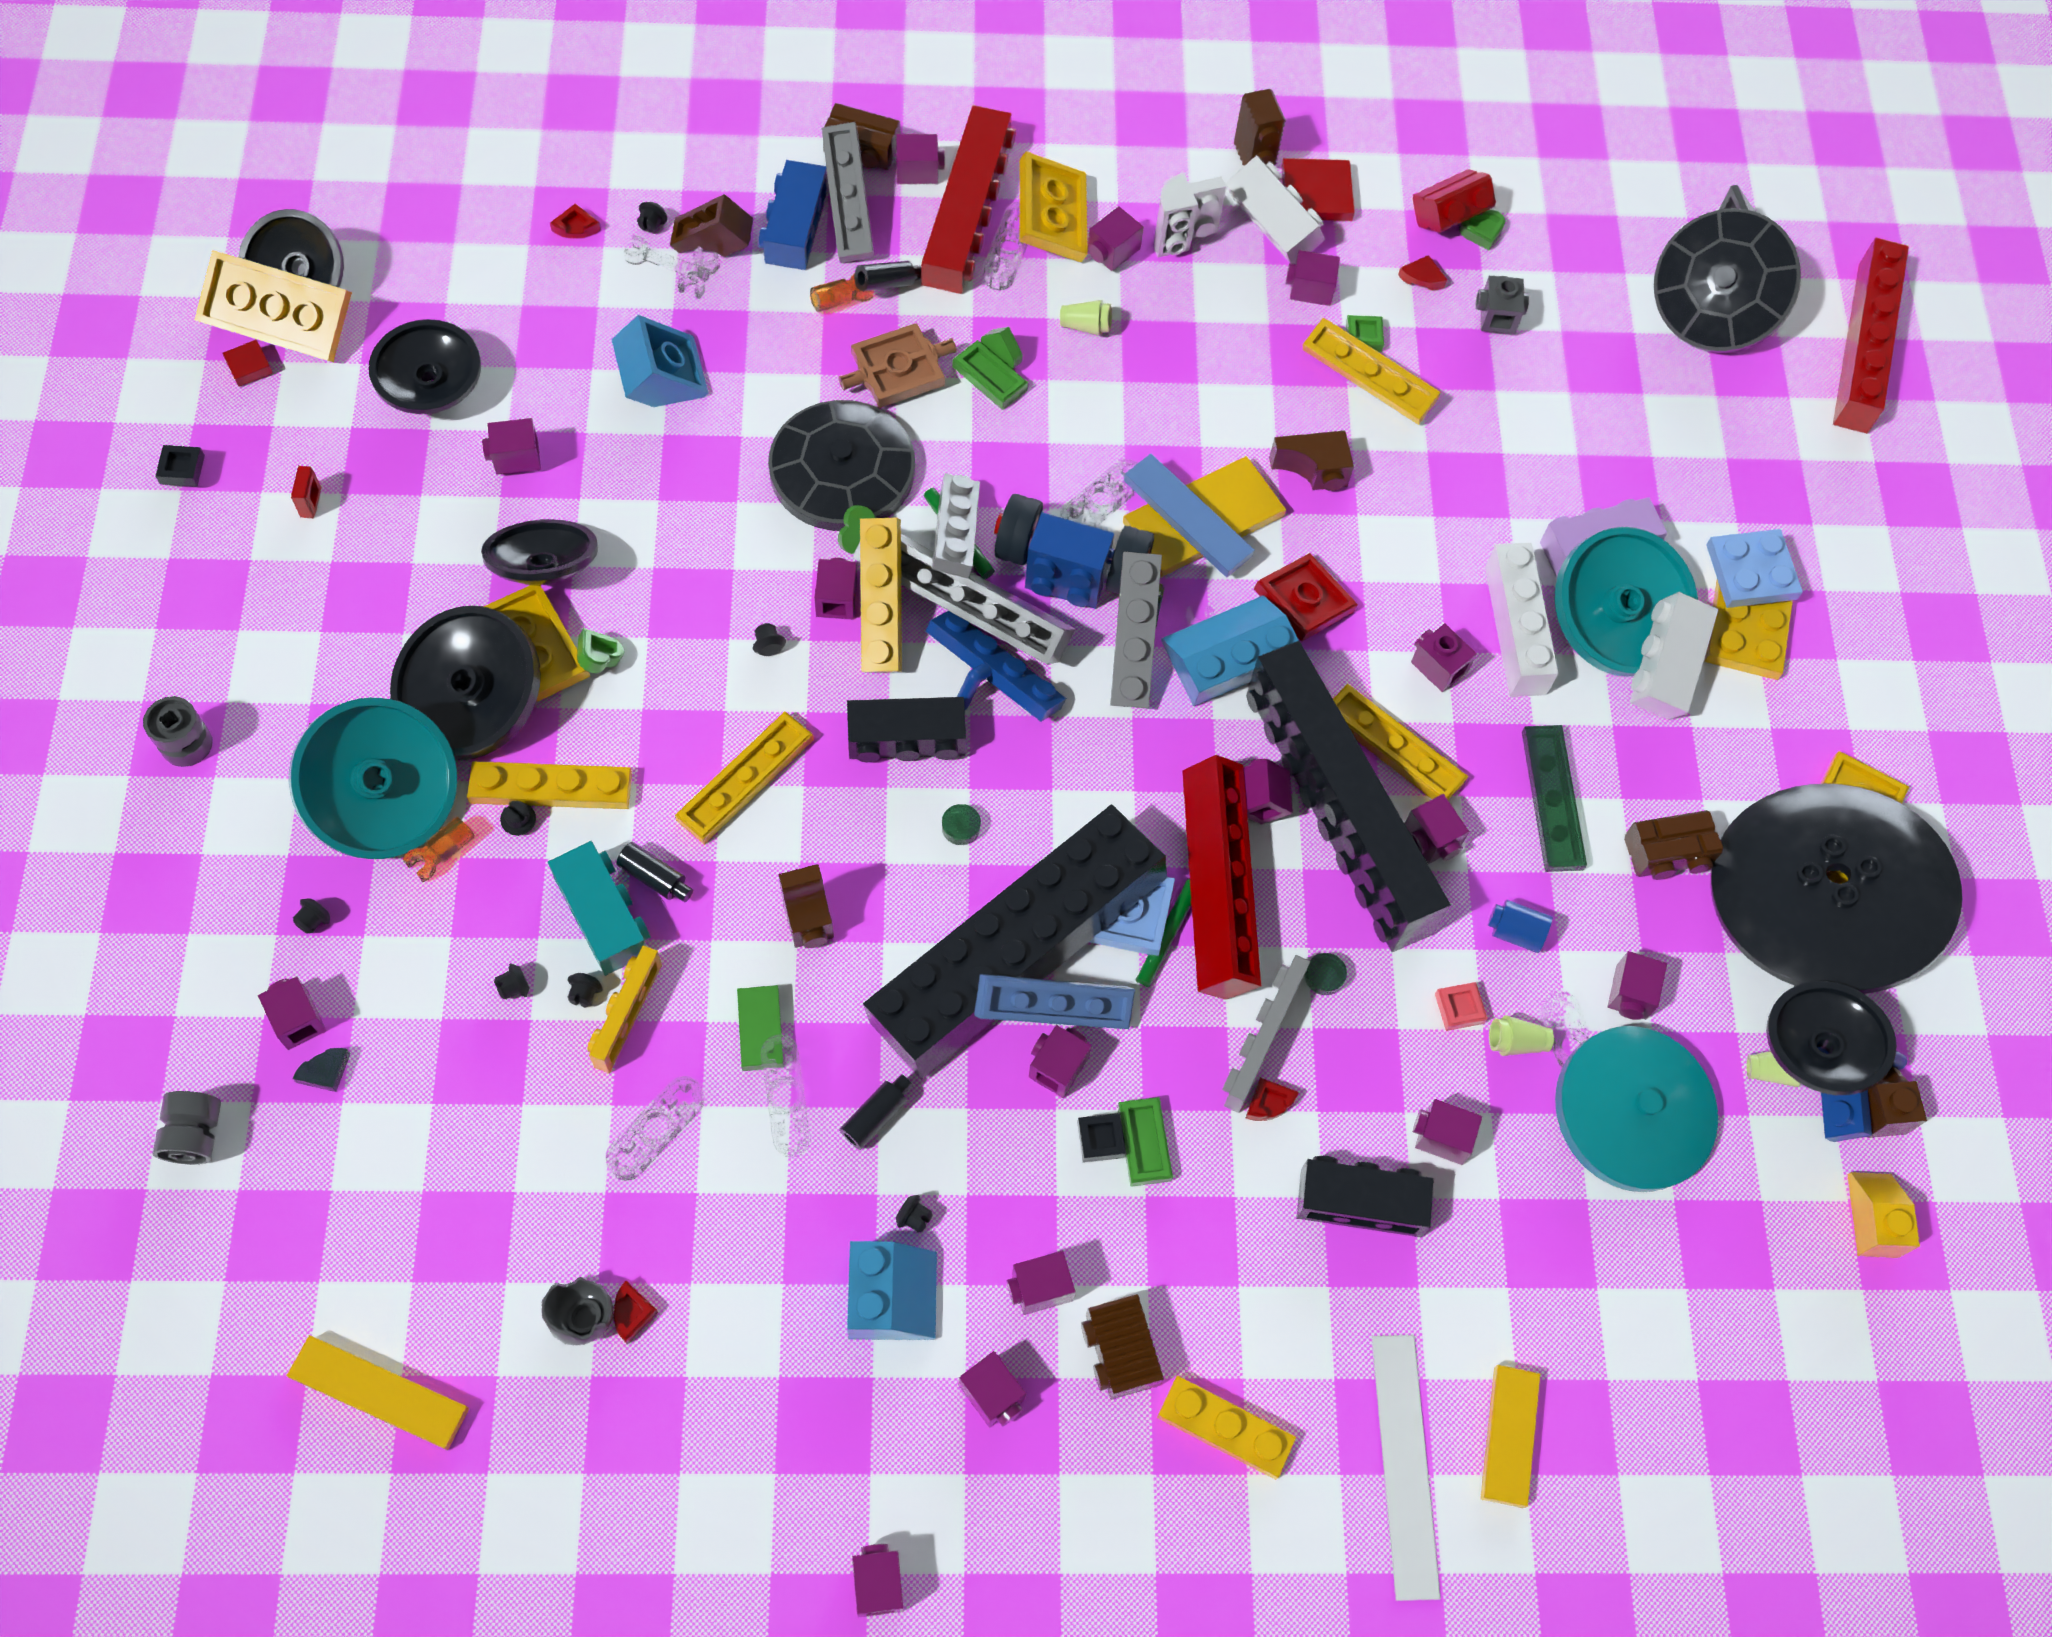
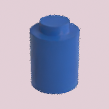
M1506 899L1502 906L1495 904L1487 926L1493 928V937L1539 953L1548 936L1553 917Z

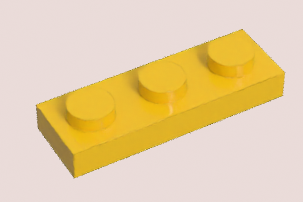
M643 945L638 956H632L629 959L623 975L626 980L620 992H614L608 1001L605 1012L608 1017L602 1029H595L588 1043L587 1051L590 1052L589 1057L594 1068L610 1074L662 967L657 950Z
M1178 1375L1175 1377L1157 1416L1158 1419L1275 1480L1279 1478L1296 1440V1436Z

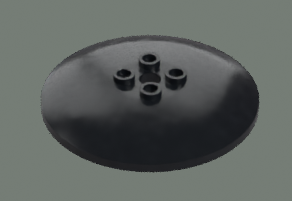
M1828 783L1807 784L1787 788L1765 796L1742 811L1732 821L1720 839L1723 853L1713 862V867L1711 868L1710 889L1712 902L1721 926L1730 940L1755 965L1772 976L1794 986L1812 981H1830L1847 985L1863 994H1868L1901 985L1920 975L1942 955L1954 935L1961 915L1963 899L1960 874L1950 850L1939 834L1923 818L1905 805L1885 795L1855 786ZM1830 871H1840L1847 876L1849 881L1842 884L1834 883L1828 879L1826 874Z

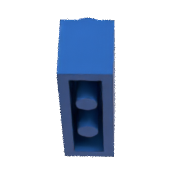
M786 159L782 173L776 174L774 182V193L776 196L774 200L770 199L766 211L768 224L767 227H761L758 240L759 248L764 250L765 264L806 271L828 191L826 166Z

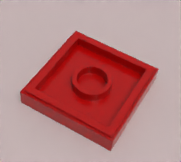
M1283 158L1281 165L1282 183L1285 188L1289 185L1295 188L1303 199L1300 204L1306 211L1312 208L1323 221H1353L1355 210L1350 160Z
M1311 553L1258 580L1254 587L1259 596H1265L1287 616L1297 638L1301 642L1354 613L1358 606L1353 598Z

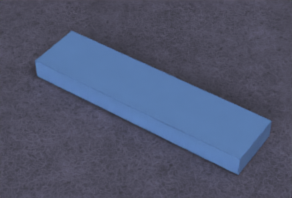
M1151 453L1125 473L1123 481L1226 578L1253 557L1255 550Z
M980 974L974 1016L980 1019L1129 1029L1135 989L1127 986Z

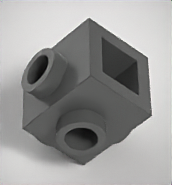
M1488 276L1484 289H1479L1477 292L1475 303L1476 310L1481 311V331L1516 334L1523 315H1526L1529 305V294L1524 293V278Z

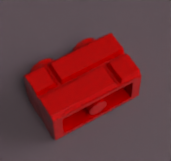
M1466 169L1413 194L1412 197L1418 226L1439 233L1496 205L1491 175L1484 172L1478 173V171Z

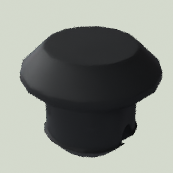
M651 201L639 204L640 216L637 218V223L643 231H646L648 228L649 233L656 232L659 225L667 223L668 217L662 206Z
M763 623L754 631L756 641L752 649L759 655H775L786 644V639L784 636L777 634L776 626L773 624Z
M511 801L509 806L505 807L501 813V826L505 832L511 835L520 836L532 830L536 823L535 811L531 806L521 801Z
M311 898L299 900L302 908L293 917V923L300 930L310 934L321 923H330L329 912L317 901Z
M510 963L509 971L494 979L500 997L506 1000L517 994L527 997L530 989L520 966Z
M575 973L567 978L569 984L572 985L567 998L573 1005L577 1006L580 1003L582 1007L586 1008L592 1005L595 993L603 991V986L594 976L585 973Z
M920 1195L909 1196L896 1216L898 1228H903L907 1225L917 1233L925 1230V1222L929 1223L933 1214L932 1210L919 1203L921 1200Z

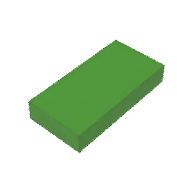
M979 340L970 345L952 361V367L1002 410L1028 390V382Z
M778 985L738 988L737 999L742 1071L784 1068Z
M1160 1098L1118 1102L1117 1108L1122 1125L1130 1187L1172 1182L1173 1174Z

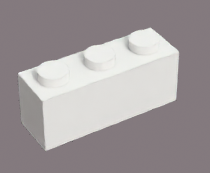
M1256 155L1227 180L1225 184L1234 201L1287 261L1295 264L1299 250L1312 252L1326 240L1320 228L1324 223L1312 208L1306 211L1300 203L1303 199L1292 185H1289L1287 188L1284 187L1279 181L1282 179V176L1271 162L1265 165Z
M1681 592L1662 599L1656 604L1651 615V619L1654 621L1652 629L1641 649V654L1643 655L1641 666L1631 682V689L1633 690L1630 700L1631 704L1668 720L1689 713L1719 609Z

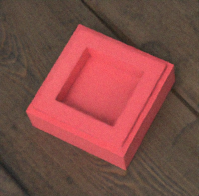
M1476 982L1440 988L1435 992L1446 1031L1482 1025L1488 1020Z

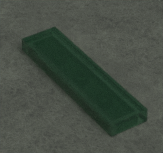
M1525 726L1521 733L1545 872L1584 871L1587 861L1563 726Z

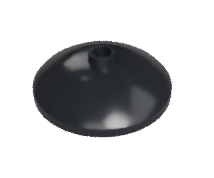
M282 209L266 214L250 227L239 249V258L335 287H340L344 259L340 243L326 223L307 212L296 209ZM304 263L306 267L305 272L300 275L298 268Z
M415 320L392 329L379 340L369 359V377L377 395L391 407L412 414L437 413L457 405L472 392L481 374V357L476 343L462 328L442 320Z
M557 519L531 520L510 525L492 534L484 542L481 554L486 568L500 578L526 585H549L563 581L584 570L595 559L598 553V542L596 535L589 528L575 522Z
M1812 981L1796 985L1777 999L1768 1016L1766 1035L1768 1045L1775 1060L1789 1076L1812 1090L1830 1095L1858 1094L1871 1089L1881 1082L1894 1063L1897 1048L1896 1036L1888 1017L1871 998L1847 985L1830 981ZM1817 1047L1826 1049L1829 1054L1821 1052Z

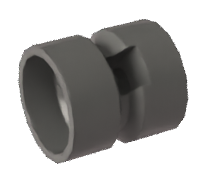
M177 696L164 697L155 701L146 710L143 717V728L158 751L170 764L179 767L193 766L201 762L209 754L212 748V735L193 705L185 698Z
M193 1091L165 1093L159 1120L165 1126L157 1129L153 1156L157 1159L176 1164L200 1165L211 1162L215 1135L209 1131L217 1127L221 1100L209 1094Z

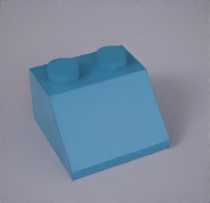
M637 315L611 339L626 398L651 407H659L704 398L709 394L694 336Z
M850 1241L847 1312L848 1340H936L937 1252L898 1242Z

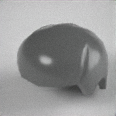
M578 1277L575 1281L567 1284L556 1282L549 1288L541 1301V1317L552 1336L562 1343L573 1346L585 1345L602 1337L605 1331L609 1329L613 1320V1301L602 1285Z

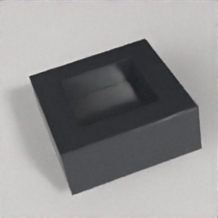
M163 445L155 474L159 484L197 487L205 458L201 447Z
M1120 1113L1078 1118L1077 1125L1083 1163L1125 1157L1126 1152Z

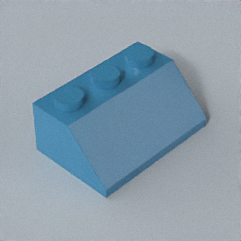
M1263 595L1161 639L1193 707L1250 683L1258 656L1299 641L1287 616Z

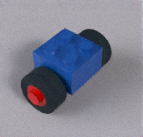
M1020 494L1011 495L1004 512L999 513L994 529V534L997 535L995 557L1018 565H1025L1027 563L1026 589L1032 590L1040 596H1053L1067 600L1070 604L1077 607L1087 606L1094 609L1097 607L1106 578V589L1119 594L1123 552L1151 554L1154 543L1153 533L1131 526H1124L1115 549H1112L1113 532L1044 513L1042 501Z

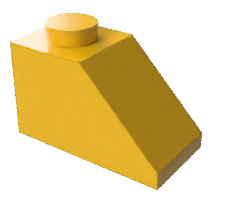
M1848 1173L1857 1256L1900 1258L1920 1247L1915 1205L1893 1175Z

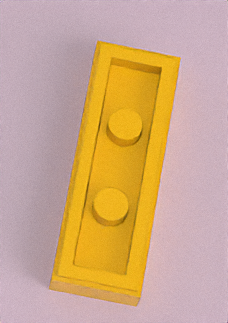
M1502 1365L1494 1367L1480 1500L1523 1509L1528 1507L1541 1373Z

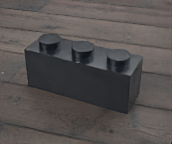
M964 697L847 700L849 759H858L861 762H875L880 758H897L901 761H913L919 757H936L941 760H951L966 754Z
M1314 1156L1313 1159L1306 1160L1300 1171L1296 1219L1422 1238L1431 1228L1434 1178L1422 1176L1421 1171L1411 1168H1400L1396 1172L1380 1170L1378 1164L1371 1162H1357L1353 1166L1339 1164L1338 1159L1331 1156Z

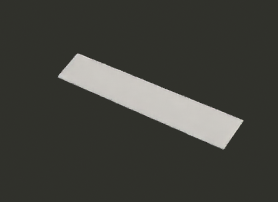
M1414 1335L1372 1336L1396 1601L1441 1600Z

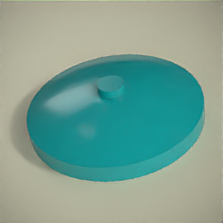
M1615 527L1600 531L1583 540L1566 557L1556 581L1555 608L1560 627L1567 641L1578 655L1601 671L1617 676L1633 677L1641 666L1643 659L1641 649L1644 641L1650 635L1654 622L1651 619V615L1656 604L1660 600L1678 592L1698 600V593L1687 564L1669 543L1657 535L1642 529Z
M368 697L347 701L330 708L318 716L305 729L297 741L290 760L288 773L289 790L293 806L308 831L327 847L347 856L363 859L392 858L413 851L423 845L446 821L454 804L457 790L455 758L447 739L438 726L414 707L386 698Z
M1620 1026L1607 1029L1580 1044L1567 1058L1559 1074L1555 1094V1107L1561 1133L1577 1160L1600 1180L1614 1187L1632 1192H1655L1672 1187L1690 1178L1708 1159L1718 1131V1106L1714 1090L1707 1074L1695 1057L1669 1036L1649 1028L1637 1026Z

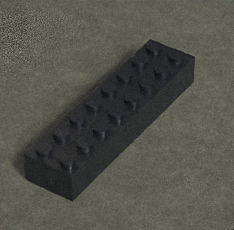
M1296 641L1258 656L1249 688L1246 692L1248 705L1254 713L1258 712L1268 741L1272 745L1276 744L1282 755L1283 767L1290 771V777L1294 776L1298 783L1301 800L1306 808L1313 810L1318 819L1317 825L1322 838L1326 842L1330 841L1341 872L1345 875L1348 874L1355 886L1354 892L1358 903L1362 908H1367L1371 914L1377 937L1381 942H1386L1393 953L1434 935L1451 904L1300 641Z
M1109 805L862 1003L869 1023L922 1080L994 1020L980 1019L974 1016L980 974L1031 979L1046 978L1090 942L1096 934L1107 928L1120 915L1124 914L1167 878L1166 855L1114 805Z

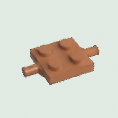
M917 323L852 344L851 354L858 366V370L838 376L840 386L845 391L846 389L863 384L871 392L878 408L945 386V376L938 364V358L956 353V344L953 342V338L932 344L923 336Z

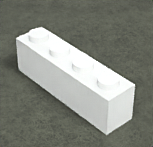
M1532 542L1495 544L1485 565V571L1509 696L1547 695L1559 673Z

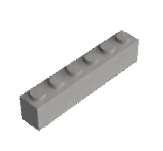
M901 534V585L1047 665L1059 663L1076 630L1075 628L972 572L968 579L931 570L933 551ZM859 542V544H858V546H857V548H856V551H855V553H854V555H853V557H852L853 559H855V560H857V561H859V562H860V542Z

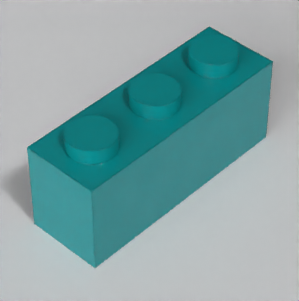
M591 840L547 861L553 878L604 976L625 967L632 956H638L642 946H646L645 940L651 938L641 916L633 919L627 907L633 905V902L624 884L621 883L616 886L610 874L616 872L606 850L598 853Z

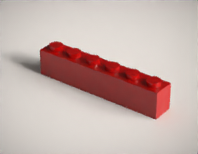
M972 104L922 259V286L962 294L966 281H972L976 261L973 260L974 254L980 255L984 241V233H981L983 227L988 228L991 221L992 207L989 205L991 200L997 201L999 195L1000 180L997 179L999 174L1005 175L1007 169L1008 154L1005 153L1007 149H1013L1015 143L1016 129L1011 128L1012 113Z
M1875 237L1859 262L1832 425L1867 434L1884 411L1909 245Z
M1216 754L1182 770L1197 989L1200 993L1227 1000L1262 987L1244 767L1243 764Z

